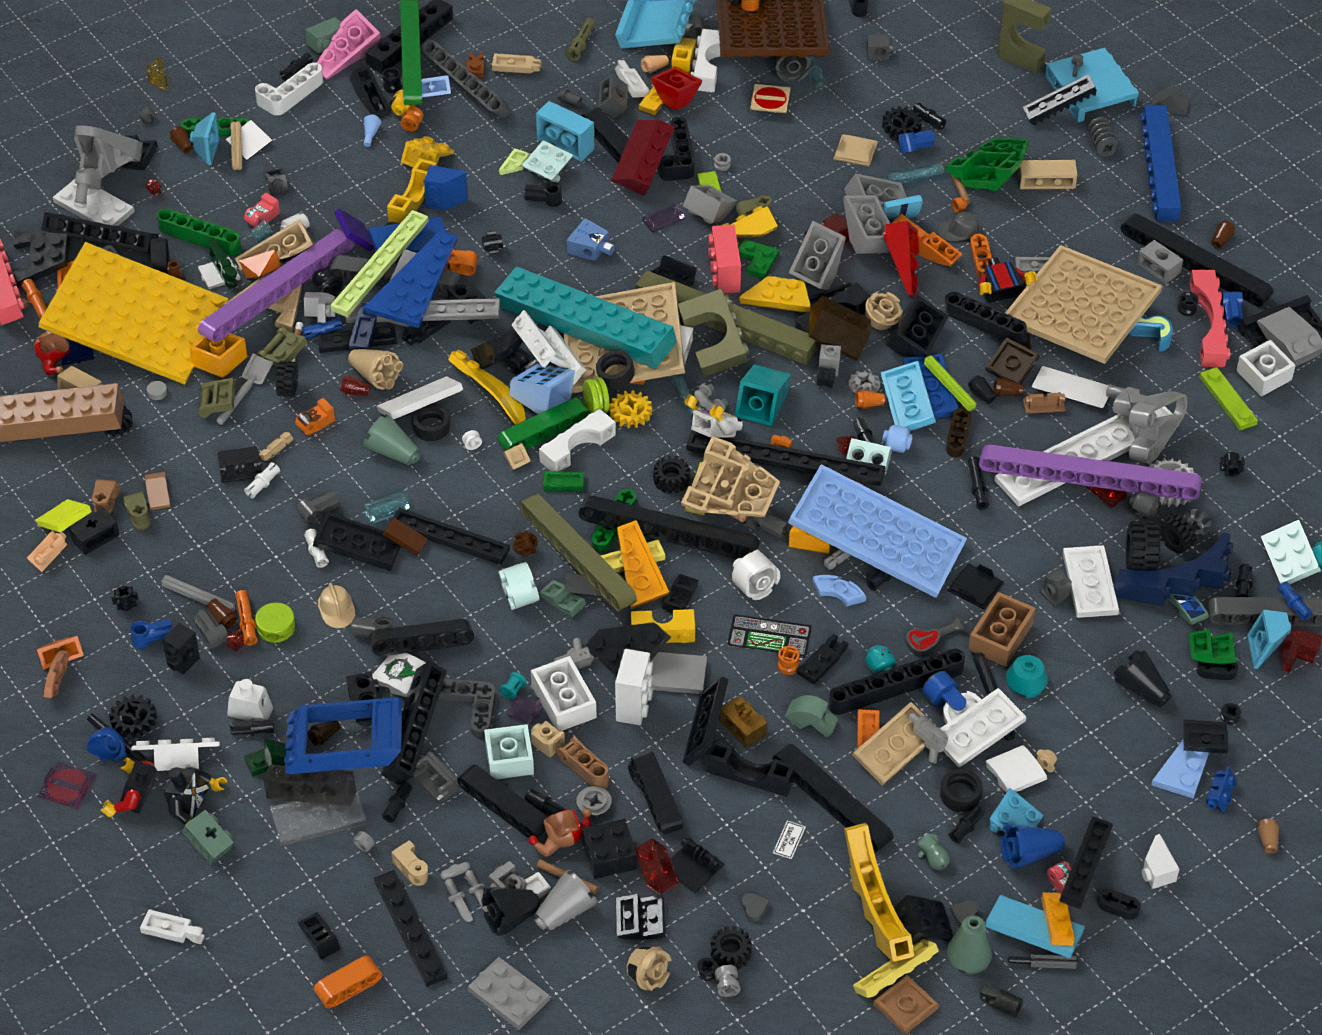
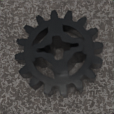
M898 106V109L895 110L892 107L891 112L886 111V114L883 115L882 128H885V133L890 132V137L896 135V139H898V134L919 132L922 126V117H919V112L914 113L915 109L908 110V107L901 109Z
M134 694L131 695V699H127L124 696L123 702L116 701L117 707H111L112 713L109 714L111 727L115 728L118 733L122 732L123 737L131 734L132 738H135L136 733L143 736L144 730L150 732V725L155 726L157 713L155 705L151 704L149 698L144 700L143 695H140L138 699L135 698Z

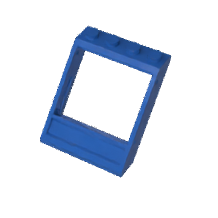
M399 697L301 705L295 712H291L287 718L288 730L286 732L287 743L285 745L286 756L284 759L285 773L287 774L388 766L401 752L402 699ZM372 717L371 749L306 754L308 723Z

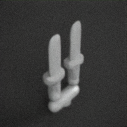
M702 384L699 390L695 391V398L708 412H710L714 404L717 407L721 406L725 411L728 405V401L725 398L721 400L715 399L713 402L708 399L712 396V392L715 391L712 384Z
M462 862L460 864H453L448 869L443 870L440 876L443 880H446L445 885L451 895L448 898L449 902H454L461 917L466 922H471L473 918L463 900L465 894L458 891L453 880L450 878L465 873L471 886L469 892L470 894L475 893L481 907L485 885L484 883L479 884L474 872L470 870V864ZM487 906L482 907L485 912H488Z

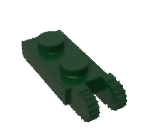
M216 240L209 241V257L227 287L234 288L237 286V271L235 267L231 266L229 259H226L223 247H219Z

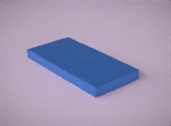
M441 217L429 218L427 225L406 250L418 253L439 231L447 233ZM401 223L369 228L368 234L376 252Z
M942 354L931 355L947 371ZM926 357L904 358V365L915 361L919 362L934 417L953 416V412L958 409L956 399L924 364Z

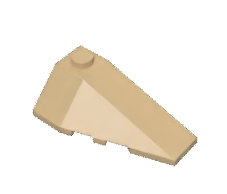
M299 219L239 255L235 260L243 272L239 261L241 259L276 249L279 260L302 253L315 243Z

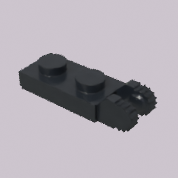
M832 634L825 644H822L797 669V674L815 685L840 659V656L848 648L849 643L844 640L834 651L831 648L836 644L838 636Z

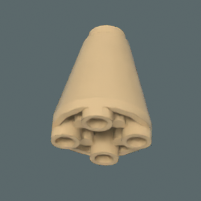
M354 349L348 356L351 366L377 389H392L399 372L403 368V362L399 360L395 353L390 351Z

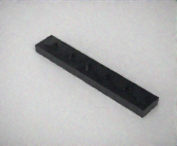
M398 508L393 516L428 538L429 541L502 565L510 551V545L401 508Z
M1092 816L1059 902L1081 909L1112 830L1113 823Z
M395 870L374 877V883L426 987L448 979L447 972Z

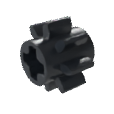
M496 231L486 232V236L482 237L484 251L489 250V254L499 253V248H503L501 234H496Z
M1236 452L1226 453L1224 457H1221V462L1219 463L1220 471H1225V474L1230 477L1238 476L1244 471V457L1239 458V453Z
M121 585L117 590H113L114 596L111 598L113 605H117V610L129 611L137 606L138 594L133 591L132 586Z

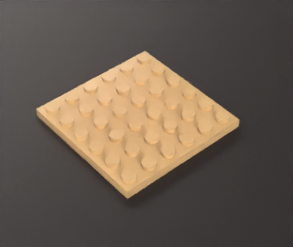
M1060 245L1036 274L1037 282H1030V285H1027L1005 313L1024 321L1027 324V332L1105 364L1161 293L1162 285Z
M675 282L596 296L671 325L674 328L677 343L659 366L654 369L632 360L635 375L629 383L685 373ZM564 333V341L586 368L584 374L573 384L572 393L583 392L585 380L598 378L596 372L598 359L610 351ZM621 364L613 365L605 371V374H618L626 366Z

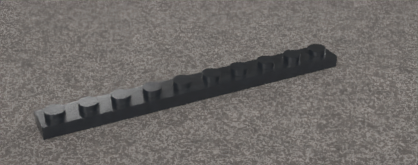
M692 430L686 448L688 451L704 453L711 438ZM732 437L719 438L736 446V450L743 456L746 454L750 457L752 463L816 474L822 464L855 482L881 486L885 474V466Z

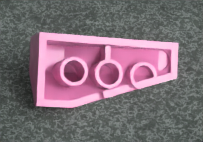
M357 9L342 21L336 35L334 34L328 48L324 50L317 62L322 66L323 77L326 80L364 57L366 51L382 39L380 32Z

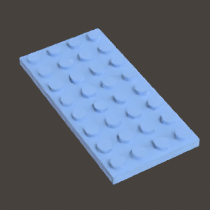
M822 464L788 521L789 524L937 598L967 540L966 537Z

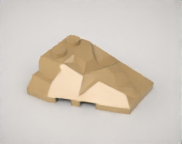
M712 436L704 452L702 465L692 486L688 487L681 505L702 513L765 517L780 481L761 466L757 467L746 454L743 456L736 450V446L732 443Z

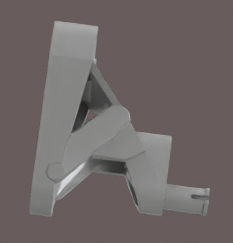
M76 126L74 140L81 161L80 169L76 171L75 176L77 190L74 202L87 204L88 188L100 190L102 178L108 173L114 172L116 168L130 161L140 162L143 143L101 128Z
M1111 384L1106 390L1107 397L1116 398L1113 404V412L1129 417L1130 430L1135 439L1129 450V458L1151 464L1158 457L1183 420L1187 409V396L1173 391L1145 396L1140 394V389L1132 387L1124 389ZM1177 400L1173 415L1156 418L1154 411Z

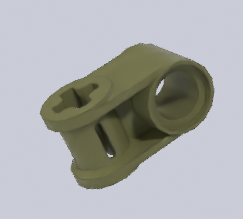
M760 196L741 201L736 206V212L738 216L744 214L748 216L753 213L752 210L755 208L768 206L773 216V211L771 210L772 198Z
M143 491L123 496L124 505L133 527L137 530L148 528L151 524V519L148 514Z

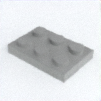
M500 957L468 986V992L518 1030L550 1000L549 994Z

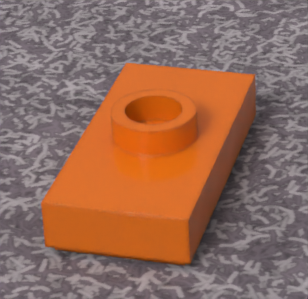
M858 709L857 749L879 730L880 710Z

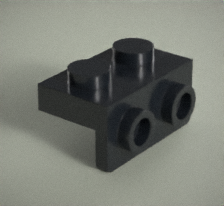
M664 255L661 258L660 266L651 272L691 287L694 284L697 268Z

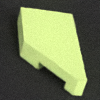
M514 148L500 167L499 174L504 175L523 170L522 164L531 154Z

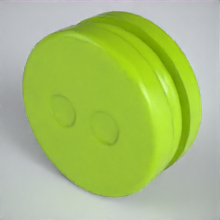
M601 377L585 380L583 383L585 406L591 413L599 409L607 413L609 411V394L605 381Z
M275 602L266 604L258 610L255 622L257 633L263 640L278 643L287 640L293 635L295 631V618L289 606Z

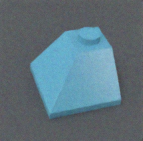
M214 112L197 123L195 130L190 135L194 151L208 165L212 164L220 141L217 117Z
M1263 609L1247 636L1255 669H1258L1283 642L1286 635L1290 633L1291 623L1286 612Z

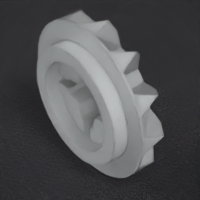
M866 370L862 373L857 371L856 374L851 375L849 387L854 393L860 392V390L877 392L880 388L879 376H875L873 371L867 373ZM865 380H868V383L865 382L861 385V381L864 382Z
M590 786L578 794L576 802L580 813L588 808L592 812L591 815L598 817L600 814H606L607 810L611 809L612 799L609 792L604 788ZM597 797L598 804L596 803L593 807H591V802H593Z

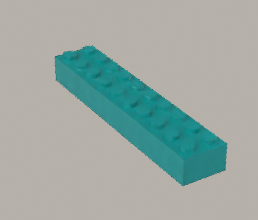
M517 266L494 292L496 299H500L501 309L516 315H520L524 310L534 322L547 327L552 326L557 331L608 351H623L632 360L654 369L659 366L677 343L674 328L671 325Z

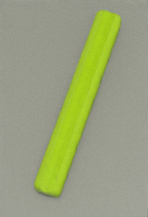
M930 355L924 359L926 367L968 411L976 408L977 403L933 356Z

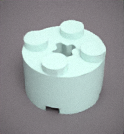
M527 562L498 571L502 581L501 585L504 594L508 596L511 610L540 600Z

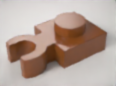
M470 52V60L466 61V68L477 78H483L485 61H483V52H480L478 57L473 56V52Z

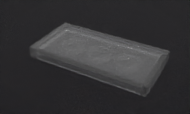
M356 786L270 807L281 846L367 825Z

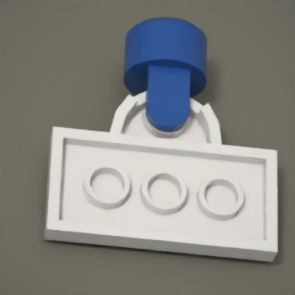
M939 671L925 682L922 692L935 707L945 705L943 707V714L946 725L940 729L949 737L943 752L959 768L1026 721V716L999 688L981 699L970 691L960 693L958 691V683L946 671Z

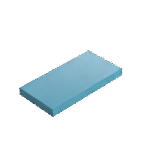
M918 361L881 372L895 425L908 428L911 431L936 423Z
M1002 895L999 896L985 923V926L989 929L1070 959L1085 929V926L1071 921L1075 938L1073 946L1051 945L1044 911Z

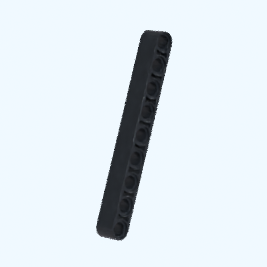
M1137 213L1132 214L1121 225V231L1126 237L1143 246H1147L1154 240L1182 258V267L1191 272L1192 270H1215L1216 278L1220 280L1219 287L1228 292H1242L1243 300L1254 306L1261 307L1274 293L1272 286L1267 282Z
M592 495L584 498L579 510V517L589 523L617 529V527L637 520L643 536L735 559L743 558L747 554L758 550L760 545L759 539L751 534Z

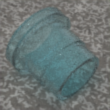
M264 219L260 220L259 224L250 230L251 235L257 242L274 234L272 228Z

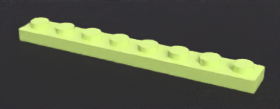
M412 210L330 305L331 311L348 317L403 253L404 249L410 245L429 222L428 216Z

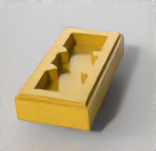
M654 86L639 104V110L655 116L663 106V103Z

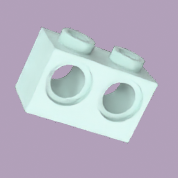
M851 438L846 459L855 460L853 458L854 454L861 452L864 454L863 458L856 461L874 464V458L882 457L883 462L879 465L885 466L886 475L892 453L891 447Z

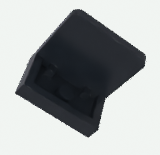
M906 895L894 907L901 923L910 933L913 945L922 937L950 941L953 938L942 902Z

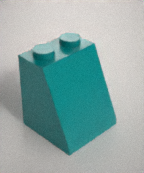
M754 364L740 381L734 416L772 427L787 396L791 374Z

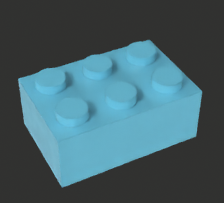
M548 101L536 113L538 141L542 142L544 140L548 143H555L558 148L572 154L573 158L581 162L594 150V122L551 101Z

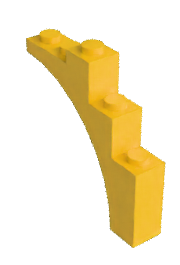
M863 823L844 828L851 868L849 869L853 890L861 896L864 915L873 925L877 947L892 962L914 957L911 935L898 918L881 878L868 825Z

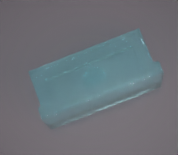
M398 492L363 504L364 511L371 524L394 516L398 508L409 511V501L406 492Z

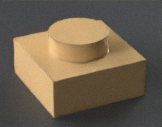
M522 443L503 452L511 470L531 461Z

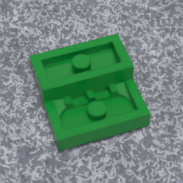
M1210 629L1189 633L1192 659L1215 664L1236 663L1233 633L1211 636Z

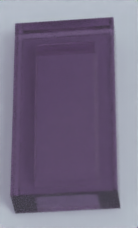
M675 203L643 217V223L652 233L684 220V214Z

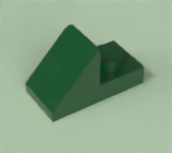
M263 739L264 749L245 755L244 759L252 777L284 766L286 744Z

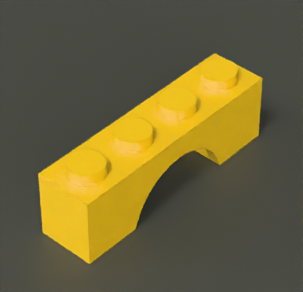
M422 158L418 160L412 169L410 182L405 193L402 196L395 194L387 205L388 222L402 223L412 210L417 211L425 199L424 179L430 165L437 166V163Z

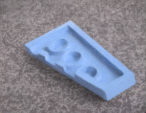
M1182 740L1154 777L1151 785L1194 799L1210 752L1183 751Z

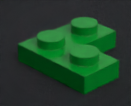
M744 239L738 248L741 258L751 260L747 268V274L761 279L766 278L779 256V249Z

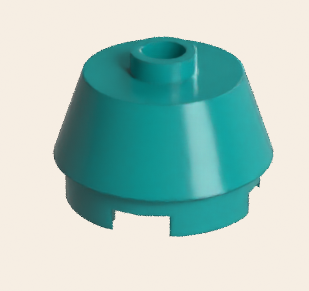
M1024 655L1017 658L1008 668L1006 681L1012 693L1015 694L1017 692L1025 695V698H1033L1040 695L1041 691L1047 686L1048 674L1040 659L1035 656Z

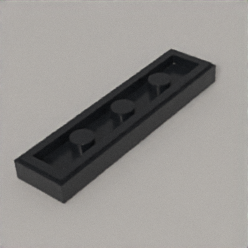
M394 325L375 327L370 347L397 344ZM353 330L317 335L319 352L350 350L349 343Z

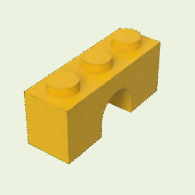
M694 609L673 610L672 620L664 624L658 623L653 619L652 611H631V625L654 622L671 636L667 643L695 642Z

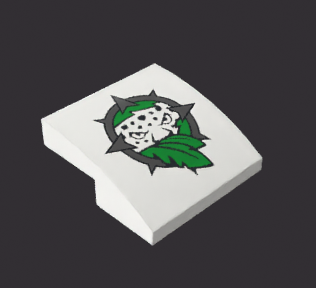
M408 653L389 655L372 674L373 680L377 679L379 686L388 687L391 694L407 697L416 669L425 664V662Z

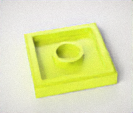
M67 499L37 518L36 522L40 527L61 533L90 514L92 510L89 505Z

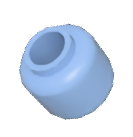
M892 425L889 431H884L882 442H886L885 446L891 447L892 451L904 453L906 449H910L913 434H910L908 428Z

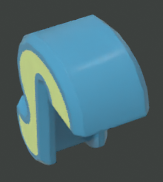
M1143 314L1129 334L1140 337H1157L1158 352L1170 347L1173 326L1166 317L1156 315L1144 318Z

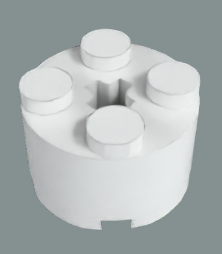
M755 550L743 558H738L733 563V583L753 600H760L768 596L773 591L771 587L774 583L777 585L780 580L779 569L759 550Z

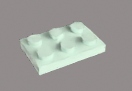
M1299 520L1261 536L1280 584L1286 581L1292 584L1321 571Z

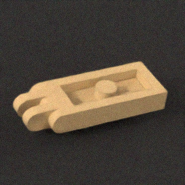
M494 54L492 71L530 74L533 71L538 72L541 70L542 61L535 59L533 56Z

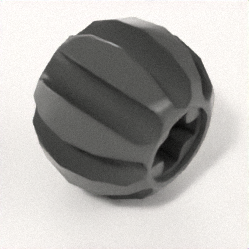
M1192 509L1191 514L1186 512L1182 517L1183 519H1188V524L1191 522V528H1195L1196 532L1194 534H1197L1196 539H1201V534L1206 536L1210 532L1208 527L1211 526V519L1205 518L1208 515L1205 511L1198 513L1197 509Z

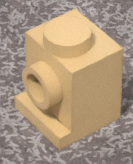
M547 721L543 724L537 723L531 730V744L550 758L556 753L557 748L565 746V733L562 730H557Z

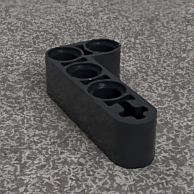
M674 117L670 125L675 127L671 135L674 155L664 156L660 160V178L665 181L690 179L694 176L695 159L687 121L683 117Z
M649 751L632 757L628 764L629 774L634 783H639L659 833L663 836L682 829V818L654 752Z

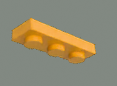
M1043 892L1041 901L1051 945L1073 946L1075 938L1067 904L1059 902L1061 893Z

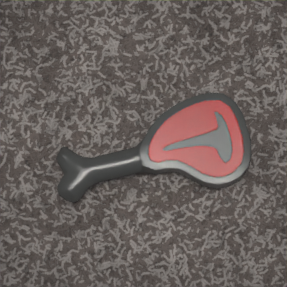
M955 618L952 624L940 629L925 630L913 628L906 634V644L913 654L925 656L938 647L943 636L955 631L964 633L966 627L962 625L961 618Z

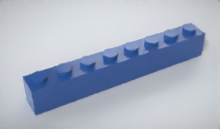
M1145 105L1144 113L1140 114V124H1143L1142 136H1145L1143 147L1147 149L1145 161L1148 162L1147 174H1150L1149 187H1152L1150 199L1154 200L1152 203V213L1156 214V221H1179L1181 202L1167 105Z

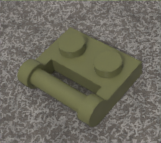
M280 327L276 331L277 334L263 350H259L256 354L266 360L273 361V365L278 367L279 361H292L308 343L305 337L289 332L284 327ZM282 339H284L283 342H282V343L276 348V350L270 355V353L272 352V350L280 343V341H281Z
M234 378L206 382L201 385L202 399L198 410L200 417L206 418L211 413L234 409L236 385ZM213 391V401L209 404L210 394Z

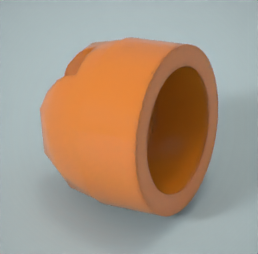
M957 197L952 199V208L955 213L962 212L967 208V201L964 198Z

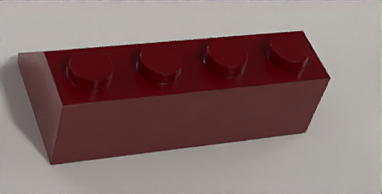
M659 119L637 120L611 181L645 196L675 127Z

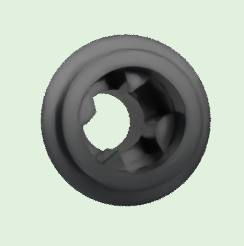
M977 375L969 382L968 387L970 391L987 402V404L995 400L996 395L984 377Z

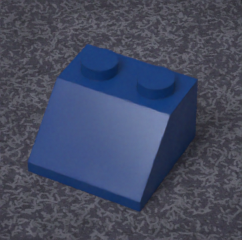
M430 165L424 179L427 208L446 210L468 200L466 171Z

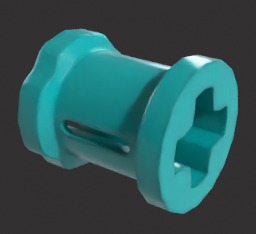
M512 672L509 675L510 679L505 685L500 687V693L509 700H515L518 691L527 684L526 679L521 674Z

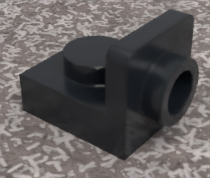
M282 168L264 172L271 195L289 191L286 175Z

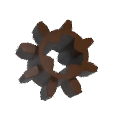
M525 530L514 535L516 540L512 542V546L517 554H522L525 557L536 552L535 547L538 545V540L533 533H528Z

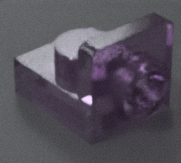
M517 696L508 711V717L532 725L535 718L538 719L542 712L540 698L536 696L533 701H529Z

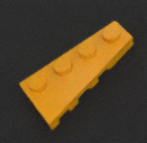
M637 520L617 527L625 579L637 596V602L630 605V608L634 609L667 596L669 590Z

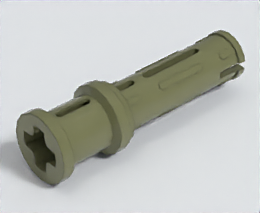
M592 18L585 20L577 37L571 40V46L565 51L568 59L572 61L580 59L581 52L586 48V40L596 24Z

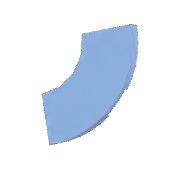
M818 575L812 578L819 596L836 597L846 607L866 601L864 592L851 581L847 582L834 575Z

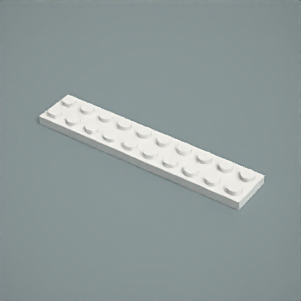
M1165 406L1154 411L1156 418L1172 414ZM1118 414L1043 452L1110 461L1128 452L1135 439L1130 430L1129 417ZM1001 473L995 475L994 479L1018 507L1065 484L1064 482Z

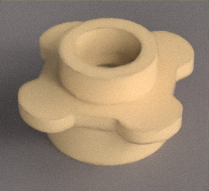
M1038 750L1037 762L1042 769L1053 772L1055 770L1054 764L1057 761L1055 753L1051 750Z

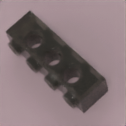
M269 765L263 778L266 797L272 800L351 806L357 792L353 771L333 770L287 774L285 773V766Z

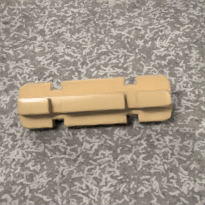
M284 432L280 435V439H275L266 449L259 453V456L263 461H269L273 457L272 455L275 456L286 447V444L291 443L293 437L289 432Z

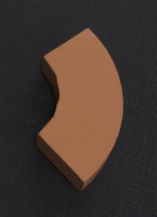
M60 650L52 661L44 689V697L52 698L59 693L61 680L68 667L69 652L67 650Z

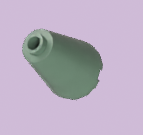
M385 414V418L381 416L368 431L370 434L369 439H364L363 446L368 450L406 465L415 464L421 456L418 446L388 414Z
M978 916L966 917L947 947L949 963L958 971L959 969L966 971V974L982 972L987 969L992 959V948L984 921Z

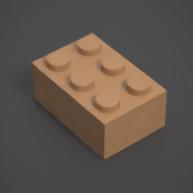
M997 592L970 634L968 651L975 654L983 653L985 658L1007 667L1034 624L1036 608Z

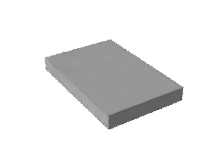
M658 652L651 660L653 662L651 674L653 675L651 687L653 690L692 694L703 693L707 656Z

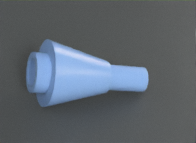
M376 115L364 117V146L366 147L371 146L372 138L382 124L381 119Z

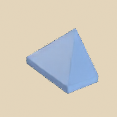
M448 75L422 79V98L451 94Z

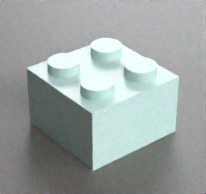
M527 724L484 730L491 776L495 779L534 775L533 755Z

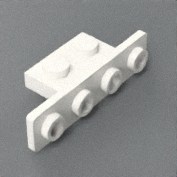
M202 738V743H193V739H180V744H171V740H158V745H149V741H136V746H132V750L154 749V766L157 768V771L171 770L175 767L199 769L198 747L220 746V742H215V738Z

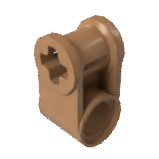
M96 480L91 498L95 504L94 512L102 508L109 514L113 512V507L119 494L118 481Z

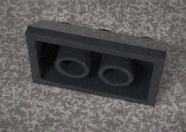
M916 295L907 305L886 346L901 356L927 357L949 316L919 295Z

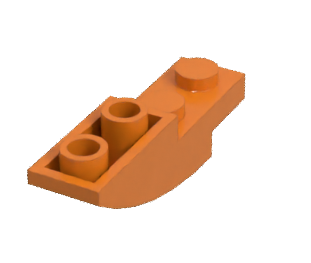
M903 214L892 222L908 221L918 230V255L927 260L951 267L962 256L960 251L935 232L929 235Z

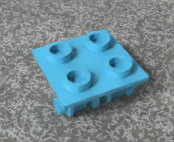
M1009 788L990 817L989 828L992 832L1002 830L1007 824L1037 827L1044 815L1013 789Z

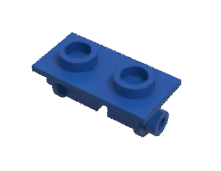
M1230 766L1227 767L1226 772L1219 770L1215 773L1211 787L1218 790L1210 789L1206 799L1208 808L1215 809V807H1220L1222 814H1225L1227 805L1231 802V793L1233 788L1236 787L1237 782Z

